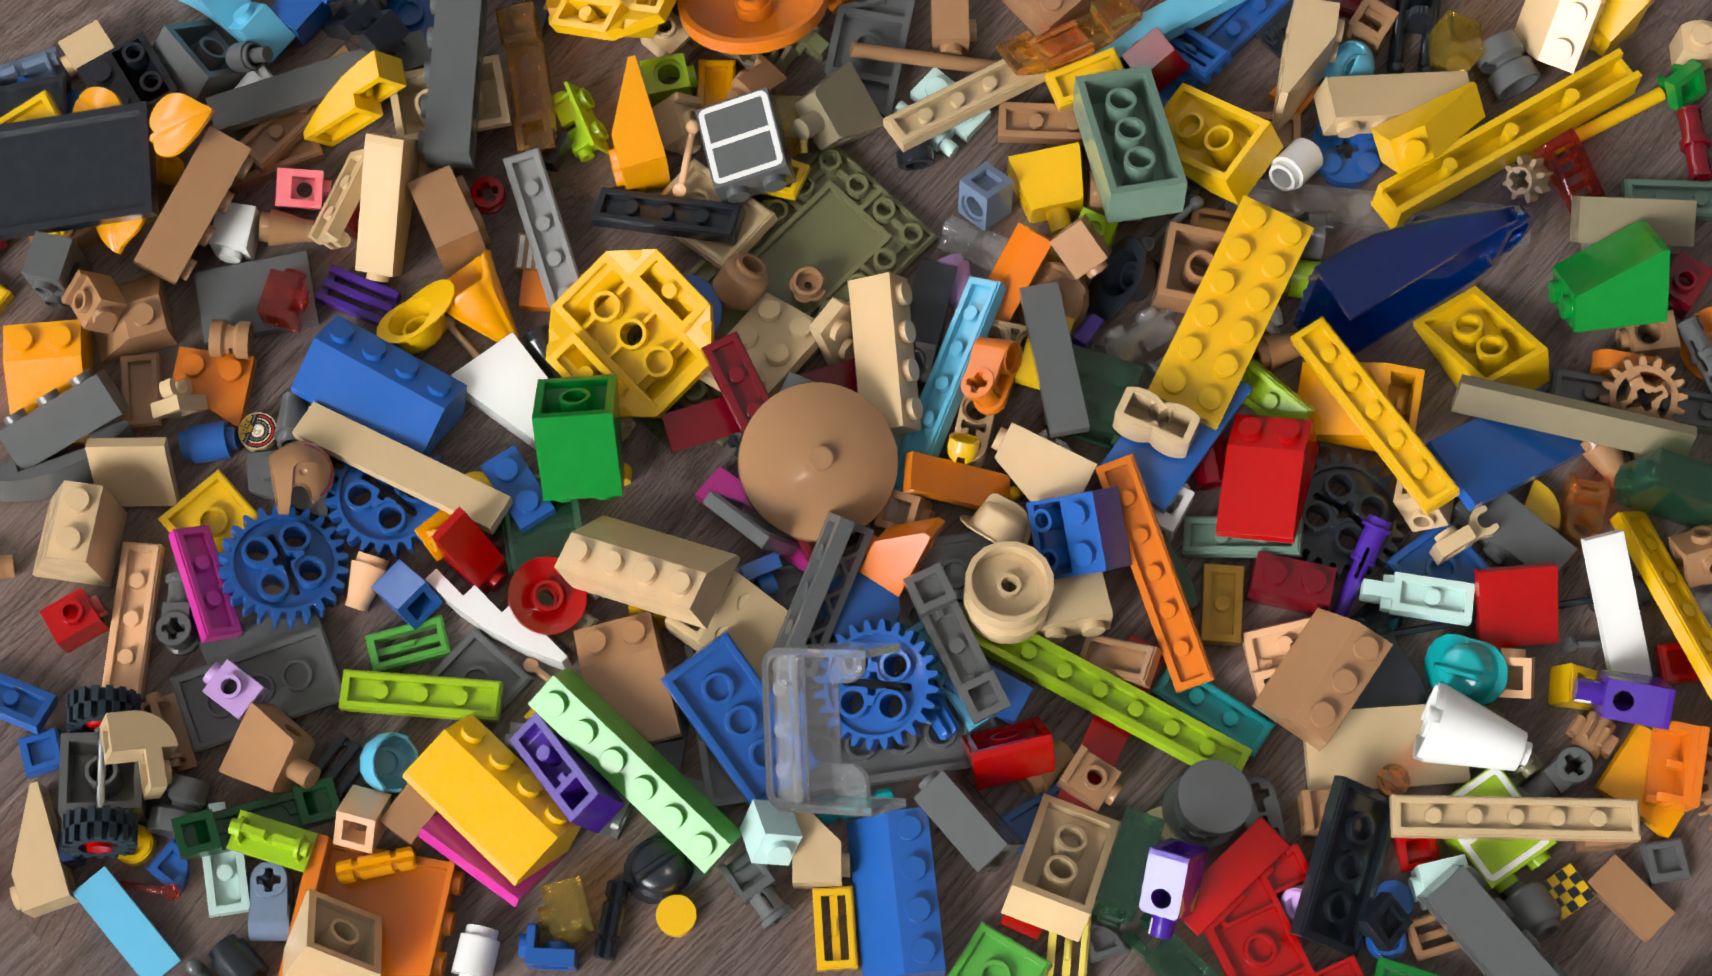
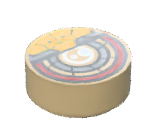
M262 412L251 413L239 425V439L245 448L251 452L269 451L277 444L273 436L276 423L268 414Z

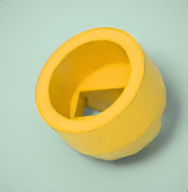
M951 433L947 445V453L950 459L956 463L958 457L965 458L964 465L969 464L978 454L980 439L970 434Z

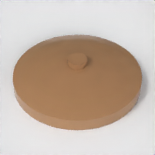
M823 382L795 385L780 391L768 399L749 421L742 436L738 453L740 483L753 510L766 524L788 537L807 542H817L829 512L860 525H868L888 502L895 486L898 470V454L894 436L879 410L855 391L840 385Z

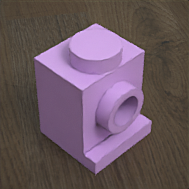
M228 659L223 665L216 662L203 678V682L207 685L202 692L240 721H242L250 702L262 703L270 693V690ZM229 680H235L237 684V689L232 694L224 692V686Z

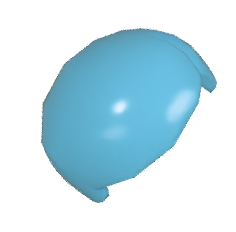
M1349 40L1339 44L1335 63L1328 62L1324 79L1337 76L1374 75L1375 60L1371 49L1364 42Z
M396 732L378 734L368 741L360 755V772L365 782L378 791L387 793L401 792L408 783L402 776L419 757L418 750L407 735Z

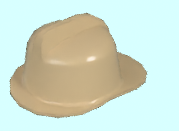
M999 493L990 494L973 516H960V520L967 527L993 543L999 541H1018L1026 545L1028 544L1031 527L1026 510L1018 503Z

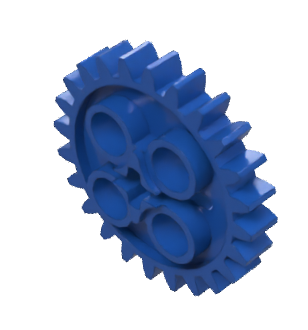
M433 451L428 454V457H431ZM440 455L432 457V459L442 464L444 463ZM342 462L344 469H334V478L338 482L333 483L329 493L335 496L325 500L328 508L336 509L328 516L332 523H340L336 528L339 536L342 537L349 534L346 541L350 547H354L361 542L360 550L363 553L368 554L375 547L379 558H383L386 549H390L395 559H397L402 547H406L411 555L415 554L414 543L417 541L422 545L424 543L414 529L440 509L418 498H410L408 493ZM365 475L370 476L389 494L393 495L396 492L400 502L410 509L417 511V515H409L390 497L384 499L380 490L363 480V477ZM359 494H371V499L367 504L362 506L353 504ZM393 515L402 517L400 524L395 528L386 529L383 527L388 517Z
M276 504L273 506L272 515L268 516L262 508H258L256 521L244 515V529L233 525L231 527L233 539L224 538L223 549L226 552L219 553L218 563L224 566L219 568L218 577L219 579L226 580L222 585L223 593H233L230 602L231 606L244 603L243 617L250 615L254 611L257 613L258 625L266 617L272 618L274 629H277L281 619H286L290 629H293L295 618L300 617L306 625H309L311 612H314L321 618L324 617V604L335 607L337 597L334 593L343 594L345 584L340 580H347L349 569L343 567L348 564L349 556L346 553H340L344 549V540H333L336 534L335 526L323 530L325 517L320 516L315 521L309 520L310 509L308 508L301 516L295 515V507L292 504L290 505L289 515H278ZM269 537H273L276 540L283 565L286 568L290 567V581L297 592L300 593L297 596L293 595L289 587V580L284 567L277 565L278 553L268 539ZM290 538H297L303 541L304 544L300 547H291L285 541ZM258 551L264 553L267 558L255 561L250 559L248 554ZM311 571L318 574L320 578L315 581H307L300 575ZM269 585H276L283 591L277 595H270L264 592L263 588Z
M880 619L876 628L873 621L864 620L863 632L858 626L851 624L849 625L851 637L848 638L837 633L835 636L840 646L838 648L825 646V650L831 658L829 661L818 660L817 662L820 667L825 669V675L815 676L813 680L822 683L824 689L814 693V697L825 699L826 704L821 706L818 712L820 714L832 715L826 724L828 728L834 729L841 726L837 736L839 739L846 740L852 735L851 746L860 748L866 740L867 750L876 751L880 741L884 750H892L893 738L899 745L906 746L908 745L907 732L913 736L920 737L922 734L917 724L919 722L932 724V720L926 714L927 710L940 709V706L931 700L932 695L944 692L943 689L933 686V681L943 676L942 672L931 670V666L939 658L935 655L925 656L931 644L926 641L915 644L919 632L911 629L905 634L904 624L896 622L891 629L890 621ZM865 653L868 658L867 668L863 672L857 673L855 660L860 654ZM903 656L907 667L901 676L896 677L893 672V664L897 658ZM848 678L875 682L882 680L897 684H911L912 689L908 692L882 688L875 690L861 686H846L845 680ZM860 693L864 700L863 708L860 712L854 714L850 705L851 699L854 695ZM898 696L902 701V710L898 716L893 718L889 713V704L893 698Z

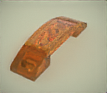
M1096 0L1091 3L1089 13L1035 37L1029 31H1025L996 44V50L1016 75L1046 73L1082 60L1101 50L1133 28L1142 20L1143 14L1132 0Z
M529 1L495 9L501 45L506 49L516 117H513L518 154L539 148L540 151L557 148L556 114L552 82L534 3Z

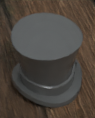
M1202 760L1189 767L1183 776L1176 779L1166 789L1161 802L1162 816L1169 830L1180 840L1209 849L1217 848L1228 842L1235 834L1237 828L1250 815L1253 806L1252 789L1246 777L1233 765L1221 760Z

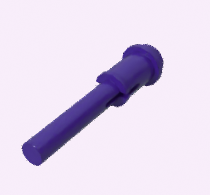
M1371 513L1367 520L1363 519L1362 524L1365 526L1350 556L1354 559V562L1332 610V613L1344 617L1348 616L1369 566H1375L1386 536L1393 533L1390 530L1392 522ZM1369 547L1370 549H1369V551H1368V553H1367V556H1366V558H1365V560H1364V563H1363V565H1362V568H1361V570H1360L1358 576L1355 577L1354 575H1355V573H1356V571H1357V568H1358V566H1359V564H1360V562H1361V560H1362V557H1363V555H1364V553H1365V551H1366V548Z

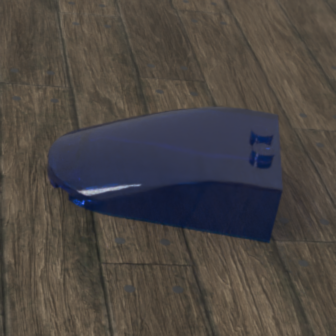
M1512 205L1416 221L1375 233L1346 247L1314 267L1312 274L1308 278L1307 288L1303 291V298L1293 324L1300 331L1323 316L1352 354L1356 355L1493 267L1489 259L1493 261L1504 253L1510 252L1526 236L1534 220L1523 205Z

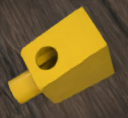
M1079 142L1008 156L1007 174L1008 177L1014 180V191L1030 223L1047 221L1052 237L1070 225V216L1081 213L1084 201Z

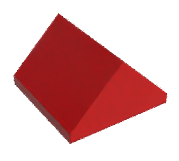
M1039 716L1017 721L1014 726L1005 724L961 735L977 791L1055 771L1052 734Z

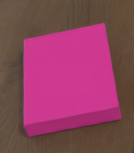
M439 812L421 828L418 836L515 908L552 871L564 856L563 854L514 886Z

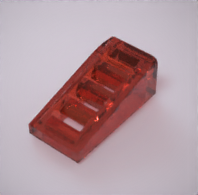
M1573 127L1533 151L1537 158H1544L1543 165L1548 171H1553V175L1549 176L1570 214L1572 196L1585 186L1590 190V193L1585 196L1605 197V193L1586 151ZM1564 147L1567 153L1557 158L1554 151ZM1572 160L1575 166L1564 172L1561 165ZM1579 173L1582 180L1570 186L1567 179Z

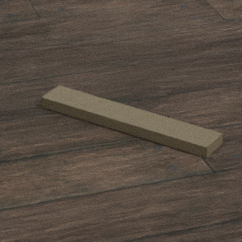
M1464 374L1461 376L1451 404V412L1683 464L1697 437V426Z

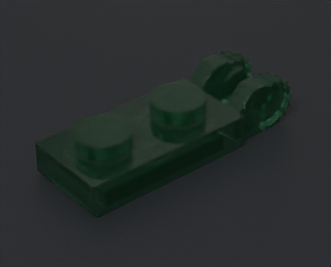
M1144 913L1139 918V921L1149 931L1152 916ZM1129 930L1122 936V939L1129 948L1144 960L1143 964L1156 976H1219L1175 933L1171 940L1157 938L1161 943L1153 952L1136 934Z

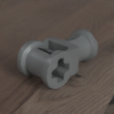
M171 572L165 576V583L169 585L167 602H162L161 618L157 621L155 628L156 635L174 655L187 656L196 651L199 647L198 642L201 639L180 572Z
M1568 747L1554 756L1549 766L1522 787H1515L1522 797L1555 798L1566 789L1579 785L1591 775L1593 769L1592 759L1584 749ZM1573 761L1577 768L1568 775L1563 768Z
M745 852L728 865L722 863L718 866L719 871L734 893L740 896L746 906L751 904L763 921L761 927L764 931L776 926L794 911L792 905H786L775 890L776 882L767 864L751 863L748 852ZM762 897L767 899L773 910L768 907Z

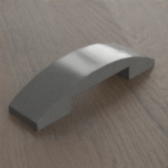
M128 420L90 433L91 438H138ZM86 449L74 451L20 471L14 460L0 465V501L27 502L51 498L64 480L92 483L93 478Z
M940 562L904 578L903 582L925 631L973 723H979L1010 708L1011 704L994 670H991L957 602V596Z

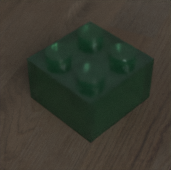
M1072 344L1090 429L1088 432L1068 436L1112 449L1122 436L1113 428L1115 411L1126 387L1139 386L1144 366ZM1045 416V419H1044L1043 428H1047V427H1048V425H1047V420H1046V416Z

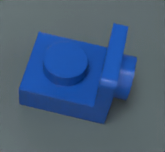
M536 923L527 924V933L520 934L518 953L519 958H525L524 964L529 969L578 971L579 954L575 949H569V943L548 941L545 942V948H539L540 927Z

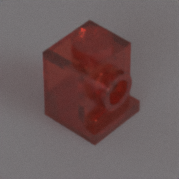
M285 268L284 272L270 269L256 309L264 324L301 333L303 326L298 316L299 313L305 312L309 302V291H307L308 289L304 284L307 276L304 273L291 268Z

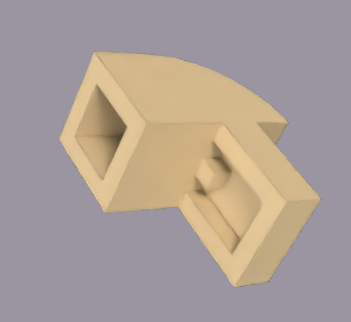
M132 710L106 713L100 724L105 765L138 761L144 800L161 798L168 786L167 784L172 782L170 761L164 759L171 758L178 746L173 730L164 720L149 712Z

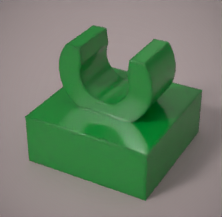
M1693 59L1683 66L1673 64L1671 66L1672 74L1667 78L1663 75L1657 77L1659 87L1667 95L1668 106L1674 111L1683 106L1693 104L1707 93L1703 64Z

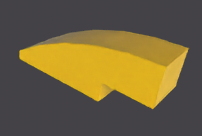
M373 50L359 60L325 96L303 132L304 139L334 147L382 117L381 102L407 86L402 59Z

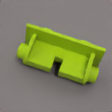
M565 81L564 85L567 91L557 92L553 96L554 102L552 105L562 128L567 129L576 124L574 129L567 132L573 141L571 149L574 156L580 158L581 162H587L594 158L593 152L596 150L608 154L610 148L606 140L609 138V135L604 125L596 119L592 110L595 107L592 96L585 88H579Z
M240 810L238 818H232L228 833L231 834L226 849L305 873L319 834Z

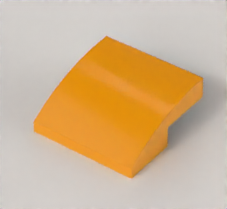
M1635 724L1594 789L1607 799H1639L1640 821L1659 837L1669 838L1685 812L1642 803L1652 730L1644 725Z

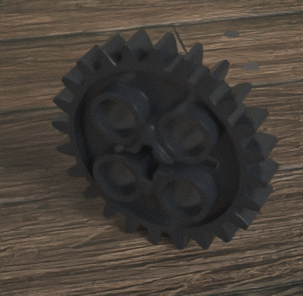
M1331 453L1327 465L1317 457L1302 512V518L1304 519L1302 554L1305 553L1308 556L1307 562H1317L1321 565L1337 568L1335 579H1339L1343 570L1347 569L1349 573L1354 559L1350 557L1354 549L1344 548L1339 542V537L1347 535L1352 537L1356 543L1358 542L1365 526L1362 524L1363 519H1368L1362 513V506L1369 505L1374 507L1378 511L1379 517L1392 522L1390 530L1393 533L1386 536L1375 562L1380 567L1385 566L1387 562L1385 554L1390 556L1396 554L1398 548L1393 542L1401 543L1405 534L1398 529L1404 528L1407 525L1403 516L1398 515L1401 513L1393 503L1396 488L1390 489L1388 487L1393 479V475L1391 474L1381 479L1378 474L1382 465L1377 464L1371 470L1367 469V457L1365 456L1358 465L1353 464L1351 453H1347L1343 462H1338L1335 453ZM1332 483L1343 485L1347 495H1334L1328 485ZM1314 495L1320 496L1322 501L1315 500ZM1345 511L1349 516L1343 521L1339 520L1337 515ZM1309 513L1321 515L1325 525L1320 527L1311 525L1307 521L1306 515ZM1369 547L1366 548V551L1354 575L1355 577L1358 575L1359 567L1362 568L1364 560L1370 549ZM1369 566L1366 574L1370 575L1374 567Z

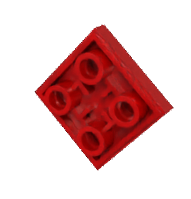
M1554 562L1475 569L1476 640L1487 642L1497 649L1559 643L1558 566Z

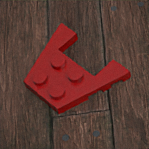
M1298 843L1292 845L1204 930V934L1225 976H1364L1354 955L1315 972L1297 936L1290 933L1291 924L1277 895L1298 884L1304 883L1309 865Z

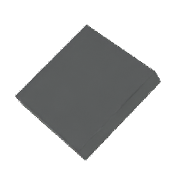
M710 491L702 502L762 549L789 558L798 549L795 541L766 524L753 509L742 501Z
M476 627L467 634L429 675L503 681L504 689L500 717L534 681L528 673ZM481 722L487 729H490L494 724L491 722Z

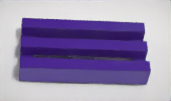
M332 264L328 270V277H324L321 283L323 286L321 291H317L315 295L317 302L375 326H378L380 320L390 310L398 306L402 298L400 292ZM339 279L390 301L386 303L336 281ZM335 291L381 310L384 313L381 317L330 296V293Z

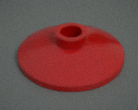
M550 556L537 557L525 562L514 573L508 587V603L515 619L524 628L541 635H556L569 630L580 620L587 605V592L573 588L554 568L558 558ZM540 593L549 594L552 599L551 604H541L538 595Z

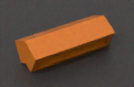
M1022 223L1017 224L988 278L989 280L1002 282L1007 287L994 320L1010 321L1021 301L1019 289L1030 285L1051 246L1049 243L1050 238Z

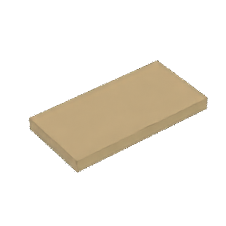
M1426 704L1351 709L1330 742L1321 751L1303 741L1307 787L1310 791L1330 790L1335 775L1348 777L1375 790L1464 784L1471 780L1468 766L1428 763L1413 759L1414 740L1416 733L1421 734L1423 724L1421 716Z

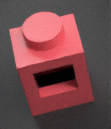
M277 167L275 206L277 208L321 211L323 202L325 203L332 189V180H325V172L320 170ZM305 183L312 187L311 195L306 198L298 194L299 186Z

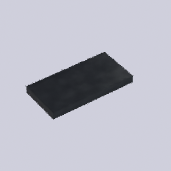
M1334 776L1290 929L1291 934L1344 955H1354L1357 958L1363 934L1355 922L1374 899L1391 839L1390 796L1348 777Z

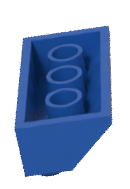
M336 315L314 337L291 385V392L310 403L314 401L426 456L465 413L467 389L465 383L339 315Z
M921 807L884 811L847 822L863 976H945L946 966L928 815Z

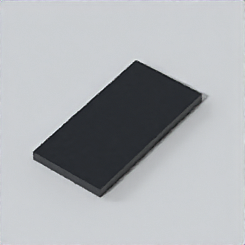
M147 101L0 125V241L34 236L35 231L53 233L159 216L155 149L153 143L149 140L150 135L154 133L150 127V116L153 106Z

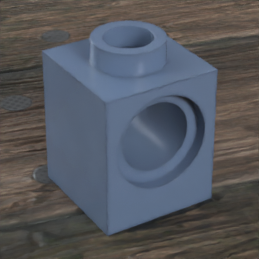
M987 161L960 179L958 213L986 232L1011 214L1014 180Z

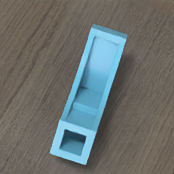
M178 0L206 15L238 42L253 41L260 44L261 47H270L273 51V58L271 61H268L270 63L275 60L296 36L263 3L252 2L251 0Z

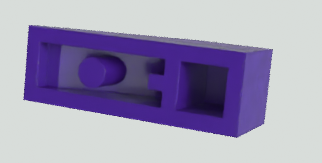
M537 712L509 740L571 823L599 833L625 805L608 781Z

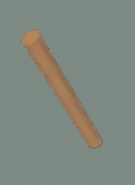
M852 42L850 46V57L972 73L997 62V60Z

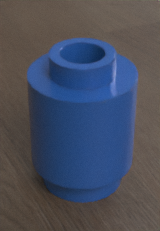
M227 420L188 426L187 430L180 431L178 435L179 448L185 462L193 461L194 464L233 458L234 450L240 447L238 431L235 426L230 427Z

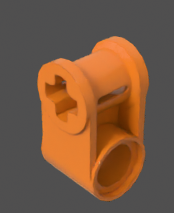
M982 336L975 340L960 387L962 393L968 399L973 400L974 406L981 414L994 415L1005 407L1015 375L1022 361V349L1019 342Z

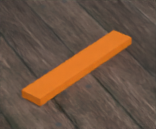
M1134 454L1095 467L1102 489L1118 486L1132 561L1130 566L1176 693L1215 680L1216 678Z

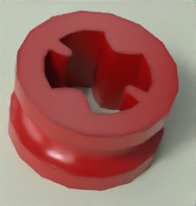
M485 176L477 179L472 184L470 194L475 208L477 207L479 212L487 215L495 214L505 206L506 193L498 179ZM490 189L494 200L486 202L482 191Z

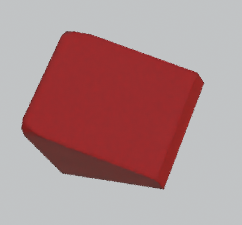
M1391 838L1402 873L1412 871L1417 865L1440 860L1438 842L1435 838Z

